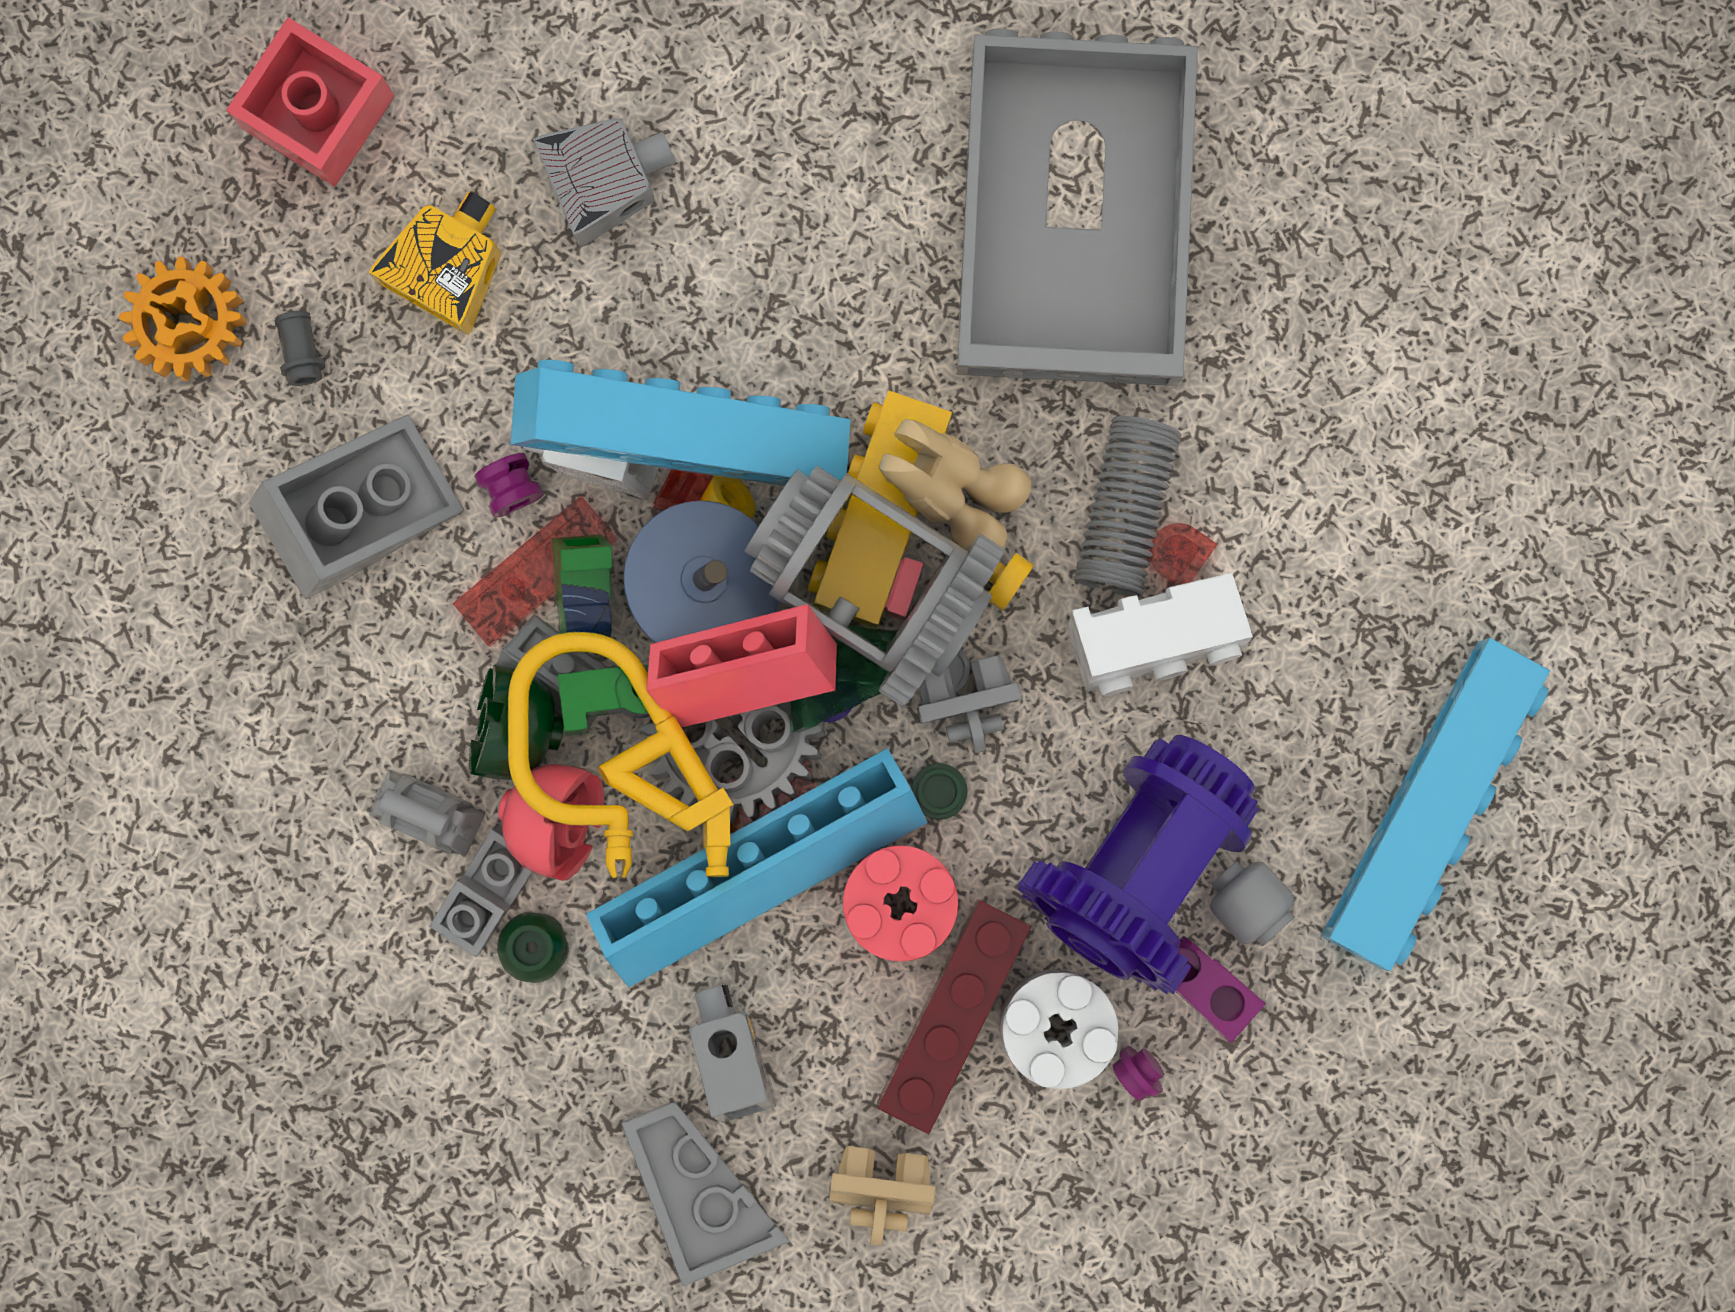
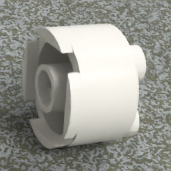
M1055 969L1031 974L1013 988L1003 1005L999 1030L1004 1050L1015 1067L1026 1078L1042 1087L1068 1089L1086 1084L1106 1068L1116 1053L1118 1021L1113 1005L1097 985L1079 974ZM1054 1014H1057L1064 1021L1072 1020V1025L1066 1029L1068 1038L1062 1042H1058L1053 1036L1046 1038L1044 1036V1032L1051 1028L1049 1018Z

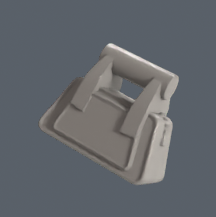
M388 770L369 811L370 816L380 818L379 823L388 828L396 829L440 851L443 850L447 853L454 851L463 857H466L485 816V811L481 812L473 808L472 803L407 774L399 775L393 772V770Z

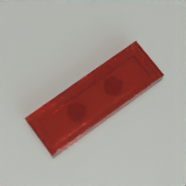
M580 496L452 604L483 641L491 647L556 593L552 538L603 535L610 545H613L618 538L585 499Z

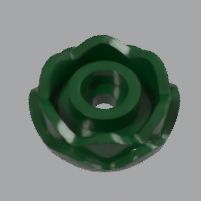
M524 912L513 917L502 929L498 938L497 952L501 965L509 975L520 981L540 983L552 978L565 963L568 957L569 945L561 924L554 917L535 912ZM530 942H534L537 945V950L534 953H530L527 950V945Z

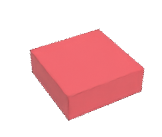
M907 557L904 560L901 559L885 606L886 615L905 620L924 563Z

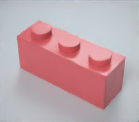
M808 604L650 644L646 691L661 709L670 712L676 717L681 728L835 691L837 643Z

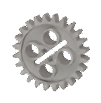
M806 697L727 716L767 758L768 763L765 767H759L732 738L727 736L726 732L715 720L705 722L706 729L704 735L695 743H691L717 789L724 788L733 803L730 807V824H734L738 808H743L748 818L752 821L758 819V804L764 802L772 811L779 808L776 795L781 791L787 796L796 799L798 794L791 784L794 777L811 781L812 775L802 764L805 759L818 760L822 756L816 748L809 745V740L825 736V731L821 726L809 722V720L823 713L818 703H804L809 698ZM772 719H780L785 722L784 734L778 741L771 744L760 742L759 733L764 723ZM654 723L640 726V731L646 736L657 733ZM670 752L659 757L658 759L661 761L649 772L656 780L670 777L663 791L673 797L684 791L681 802L688 806L697 803V798ZM731 758L742 759L744 769L740 778L733 783H721L719 780V770L722 764Z

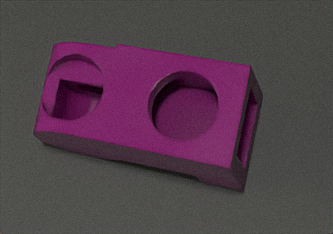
M1182 936L1178 953L1188 959L1187 963L1191 965V968L1175 992L1213 1026L1223 1038L1232 1043L1266 1003L1215 958L1212 960L1198 946L1185 936Z

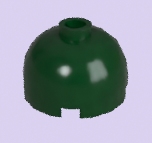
M493 665V669L489 668L485 676L477 710H481L477 727V741L471 739L469 750V772L471 775L491 779L512 780L508 763V692L515 670L513 668ZM535 676L529 690V764L531 770L542 764L548 749L555 751L559 749L564 730L563 718L554 716V698L546 684Z

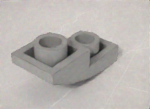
M496 825L491 829L465 874L456 881L429 926L475 957L484 949L533 874L532 871L524 868L507 850L501 826Z

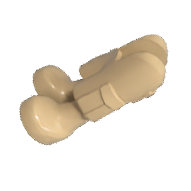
M903 420L894 436L919 455L913 465L899 457L884 454L879 469L884 475L885 480L893 484L904 494L905 499L912 508L934 524L947 521L954 543L965 550L969 548L979 534H982L1003 548L1007 538L1005 526L989 513L967 505L962 489L975 503L986 510L998 513L1011 512L1021 507L1029 497L1031 492V479L1029 475L1016 464L1009 463L981 469L978 455L956 436L938 433L915 420Z

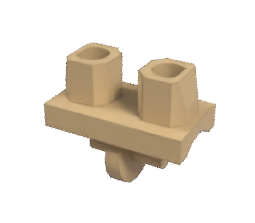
M846 1146L839 1165L838 1174H832L829 1202L874 1208V1210L851 1208L850 1225L872 1228L870 1244L882 1246L884 1229L907 1231L908 1215L886 1212L887 1209L931 1214L936 1186L929 1185L930 1173L927 1156L909 1153L898 1154L895 1181L872 1178L875 1159L874 1150Z

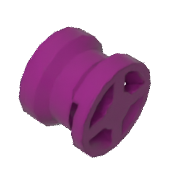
M516 453L501 458L485 466L474 476L478 486L488 491L491 498L488 507L494 518L509 515L538 501L544 495L540 484L532 481L527 472L530 463L525 453Z

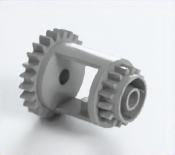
M816 466L810 476L798 469L794 472L764 517L744 552L756 559L751 566L750 572L773 586L769 593L771 597L788 608L808 604L830 635L888 671L879 692L901 706H905L917 688L919 689L928 673L932 672L938 677L944 673L976 626L992 597V594L983 587L1001 560L1004 549L982 534H979L969 548L965 550L848 473L840 481L819 466ZM851 494L947 555L906 616L886 651L848 628L859 608L840 596L829 614H826L790 591V588Z

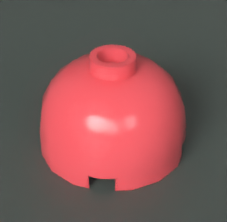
M547 764L531 770L539 787L557 801L571 805H604L602 780L599 776L591 774L592 772L586 769L569 765ZM515 786L507 790L503 795L499 805L498 816L500 821H502L504 841L511 855L524 868L538 875L561 881H567L574 876L585 863L593 848L592 845L584 843L589 825L562 824L540 815L523 800ZM592 825L596 828H600V825Z

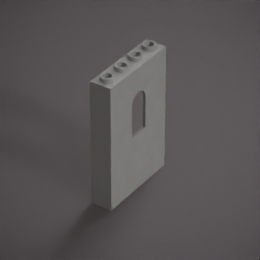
M991 29L986 31L985 35L975 34L972 50L956 375L1178 386L1184 377L1198 46L1184 45L1182 40L1172 37L1156 38L1151 40L1149 44L1130 43L1127 37L1115 34L1098 36L1095 41L1073 40L1071 34L1058 31L1043 33L1040 35V38L1018 37L1017 32L1009 29ZM1070 121H1085L1092 124L1099 130L1104 139L1105 159L1101 230L1046 227L1050 143L1055 131L1061 125Z

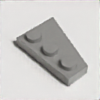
M675 1101L621 1122L682 1286L691 1284L790 1242Z

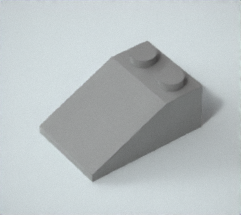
M409 415L262 481L249 501L252 510L304 599L346 580L464 511Z

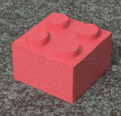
M287 17L226 111L242 130L328 184L336 187L395 95L382 75Z

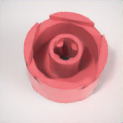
M889 846L869 854L854 868L844 890L843 910L848 929L856 941L868 952L886 960L910 961L927 956L937 949L949 936L957 917L958 895L949 871L933 855L915 847ZM900 886L910 889L909 899L916 903V907L913 912L904 911L900 919L890 916L891 906L884 903V897L887 893L897 894Z

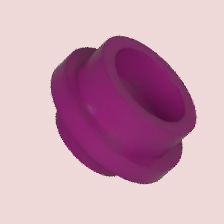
M1126 1046L1120 1051L1121 1058L1112 1067L1118 1080L1128 1093L1138 1101H1142L1148 1095L1156 1097L1162 1093L1163 1088L1159 1079L1164 1076V1072L1153 1055L1144 1048L1139 1052L1131 1046Z

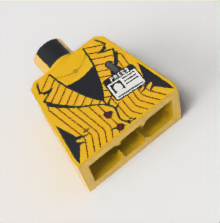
M469 191L466 193L453 217L432 205H425L373 264L369 271L370 275L381 286L469 336L502 254L495 242L482 235L497 209L482 197Z

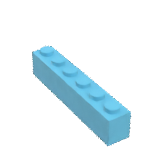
M559 360L538 361V368L516 374L510 445L782 486L787 484L797 469L810 476L814 468L819 466L840 481L847 473L851 419L829 416L830 408L827 406L799 404L796 405V410L780 407L781 399L771 396H748L747 402L731 399L730 390L717 387H699L696 393L679 390L680 382L664 378L645 379V384L627 381L628 374L626 372L611 369H596L592 371V375L574 373V364Z
M1492 638L1476 643L1321 933V937L1382 970L1391 972L1395 963L1401 966L1407 960L1417 938L1411 932L1421 913L1426 916L1429 915L1439 901L1443 886L1438 884V881L1447 864L1454 866L1467 848L1470 837L1464 834L1473 815L1481 816L1494 797L1496 787L1490 783L1500 765L1508 766L1521 746L1522 737L1517 735L1523 721L1527 715L1533 717L1547 697L1549 688L1543 684L1550 672L1549 669Z
M887 748L730 834V846L728 847L726 867H729V876L706 877L708 861L705 848L586 913V916L605 959L625 984L631 987L928 822L912 789Z

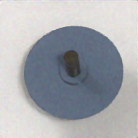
M691 501L667 508L643 526L628 551L624 566L623 583L626 601L633 618L641 630L654 643L776 612L779 601L769 595L773 586L750 572L751 566L756 559L744 552L759 527L756 522L741 511L721 503Z

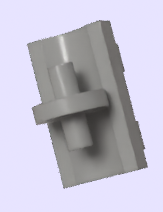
M1000 655L970 662L977 690L975 693L956 697L949 667L940 677L932 672L928 673L920 686L922 705L917 707L920 723L925 724L965 714L966 722L946 726L949 743L970 738L975 753L986 751L984 735L1004 730L1000 713L979 718L978 710L1022 699L1018 682L1011 684L1009 673Z

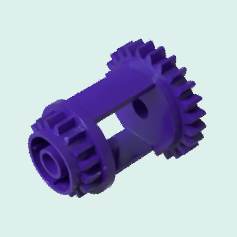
M1175 735L1169 743L1159 738L1157 742H1153L1144 757H1131L1123 769V776L1135 790L1136 794L1085 868L1067 861L1059 862L1057 867L1052 863L1047 865L1041 860L1038 863L1034 861L1018 884V891L1023 893L1022 897L1032 904L1031 907L1046 916L1044 919L1047 921L1046 925L1049 930L1077 954L1117 978L1129 980L1132 977L1141 984L1143 981L1153 990L1158 988L1165 994H1168V992L1174 994L1191 968V965L1187 963L1188 959L1178 953L1180 950L1179 946L1181 945L1180 939L1167 924L1218 848L1231 852H1242L1252 839V833L1248 825L1259 810L1256 807L1258 804L1257 800L1252 798L1256 790L1252 780L1237 765L1216 750L1184 735Z

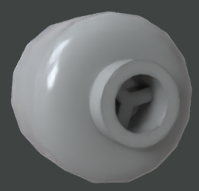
M1236 861L1212 883L1219 892L1212 899L1210 909L1241 944H1251L1257 941L1261 946H1264L1295 918L1290 911L1295 902L1293 893L1263 862H1254L1244 869Z

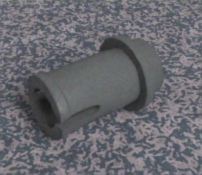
M306 311L287 312L277 316L274 320L275 326L278 329L285 362L280 367L281 375L287 377L289 385L303 386L320 381L322 379L321 370L325 368L324 359L317 356L310 323L311 316Z

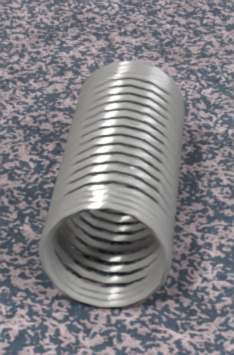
M1116 416L1111 420V429L1108 431L1110 435L1107 437L1109 444L1104 448L1107 452L1102 457L1105 463L1100 466L1103 473L1097 477L1100 481L1095 486L1098 492L1093 495L1096 502L1091 504L1093 511L1088 515L1092 521L1088 522L1086 527L1090 531L1084 533V537L1087 540L1081 544L1085 550L1081 551L1079 556L1083 560L1077 562L1076 575L1073 578L1076 582L1091 588L1100 587L1095 582H1103L1116 586L1118 589L1110 590L1117 594L1141 596L1144 594L1143 589L1146 588L1144 584L1147 583L1144 577L1149 574L1140 568H1147L1151 565L1149 561L1142 558L1153 556L1152 552L1143 548L1151 549L1156 546L1154 542L1148 540L1158 536L1156 532L1150 529L1160 527L1159 523L1154 520H1158L1163 516L1156 510H1161L1165 506L1157 500L1167 498L1166 494L1162 491L1167 490L1169 486L1163 481H1168L1172 478L1167 473V471L1174 469L1173 465L1169 462L1176 459L1175 455L1171 452L1179 449V438L1182 435L1176 428L1158 421L1134 416ZM1115 438L1122 442H1115L1113 439ZM1131 439L1149 441L1152 444H1136V442L1132 441ZM1110 448H1117L1124 452H1114ZM1130 449H1138V450L1153 452V453L1160 454V455H1163V456L1153 455V454H1142V455H1141L1140 453H1139V454H1135V453H1127V452H1134V451H1132V450H1130ZM1114 457L1123 462H1112L1108 458ZM1130 458L1147 461L1159 465H1153L1149 463L1139 465L1140 463H1126L1125 461H1130L1129 459H1127ZM1112 467L1119 471H1129L1126 468L1150 472L1153 474L1140 473V475L1126 472L1109 471L1106 468ZM1103 477H1111L1118 481L1125 480L1124 478H1129L1148 483L1132 484L1125 482L1108 481ZM1101 487H1109L1114 490H1124L1122 488H1128L1143 492H1136L1135 494L1117 491H1106ZM1106 496L1113 500L1127 498L1141 502H1132L1134 504H1129L1124 502L1105 501L1099 497ZM1097 506H1105L1109 509L1125 508L1136 511L1131 512L1132 514L1104 511L1097 508ZM1094 516H1103L1108 519H1114L1118 517L1117 519L1124 518L1134 521H1127L1130 523L1127 524L1115 521L1100 520ZM1092 526H1102L1105 528L1117 527L1116 529L1123 528L1128 529L1130 531H1126L1128 534L1114 531L1098 530ZM1091 535H1098L1103 538L1116 537L1115 539H1126L1122 541H1124L1127 544L1113 541L1097 540L1091 537ZM1088 545H1097L1102 548L1115 547L1114 549H1125L1121 550L1125 554L1112 551L1095 550L1089 547ZM1086 555H1096L1098 557L1110 558L1113 557L1114 559L1118 558L1120 559L1119 561H1121L1123 564L1111 561L1094 560Z

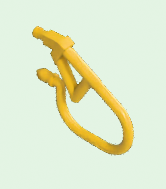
M589 632L561 633L546 638L534 645L517 664L508 692V763L513 783L523 800L540 815L558 823L567 825H608V830L604 831V837L607 838V848H605L606 867L612 878H617L615 862H622L621 878H626L632 866L630 838L633 837V831L629 830V815L626 808L621 805H571L557 801L539 787L532 775L529 764V690L537 671L547 661L564 653L590 652L602 655L612 660L623 670L657 730V733L600 764L598 770L608 786L687 832L703 823V848H706L708 861L706 877L729 876V867H726L728 847L730 846V807L733 803L724 788L718 790L676 717L670 712L661 709L646 691L648 672L639 658L621 642L602 634ZM670 752L698 802L688 806L635 775L633 772Z

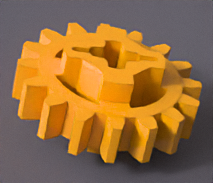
M177 257L175 270H170L160 260L155 262L157 276L152 279L139 272L136 278L142 286L140 292L125 291L123 295L125 299L133 304L132 311L119 314L120 321L133 327V330L127 332L122 337L123 341L131 347H140L134 357L145 366L154 362L153 371L165 378L173 368L175 376L182 381H189L192 368H196L206 378L211 376L209 362L214 359L227 366L231 361L224 352L226 346L241 347L243 343L233 334V328L247 325V319L242 314L233 311L234 308L244 301L242 296L236 291H227L231 281L222 272L213 276V268L202 260L193 271L191 263L184 257ZM173 287H176L175 290L163 294V293L166 292L167 290H169V289H171V288H173ZM209 294L212 295L217 306V321L210 317L207 310L210 301ZM169 312L174 315L177 313L181 315L190 313L201 325L191 322L188 324L183 322L175 324L164 313ZM149 317L154 319L158 329L154 337L158 341L157 345L150 333ZM203 341H207V343H205L199 349L187 353L189 347L199 344Z

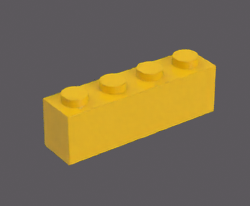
M888 390L883 405L876 402L872 403L863 429V434L872 436L865 457L857 454L854 455L848 474L917 518L918 511L909 505L900 490L885 480L879 465L884 454L899 457L914 465L919 454L894 436L903 420H915L938 433L946 434L952 412ZM852 494L847 509H841L827 532L826 538L835 541L829 561L825 562L818 559L807 590L817 594L814 606L830 612L841 596L859 608L852 619L853 621L878 629L911 532Z

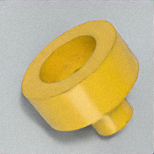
M713 476L698 491L699 501L721 503L741 511L749 518L754 516L755 503L748 488L739 479Z
M1018 553L1014 554L1007 566L999 561L988 580L994 584L989 591L992 594L990 603L1004 611L1034 567V564Z

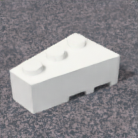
M1233 573L1169 587L1165 593L1138 600L1137 595L1118 600L1119 606L1090 614L1089 607L1075 609L1071 611L1067 626L1085 691L1090 692L1099 689L1102 697L1130 690L1134 687L1132 679L1151 673L1154 674L1155 681H1162L1188 672L1186 663L1206 657L1209 665H1217L1242 656L1240 648L1247 646L1253 637Z

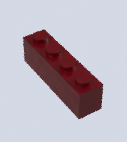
M979 899L976 900L877 1100V1109L928 1135L930 1134L1032 926Z

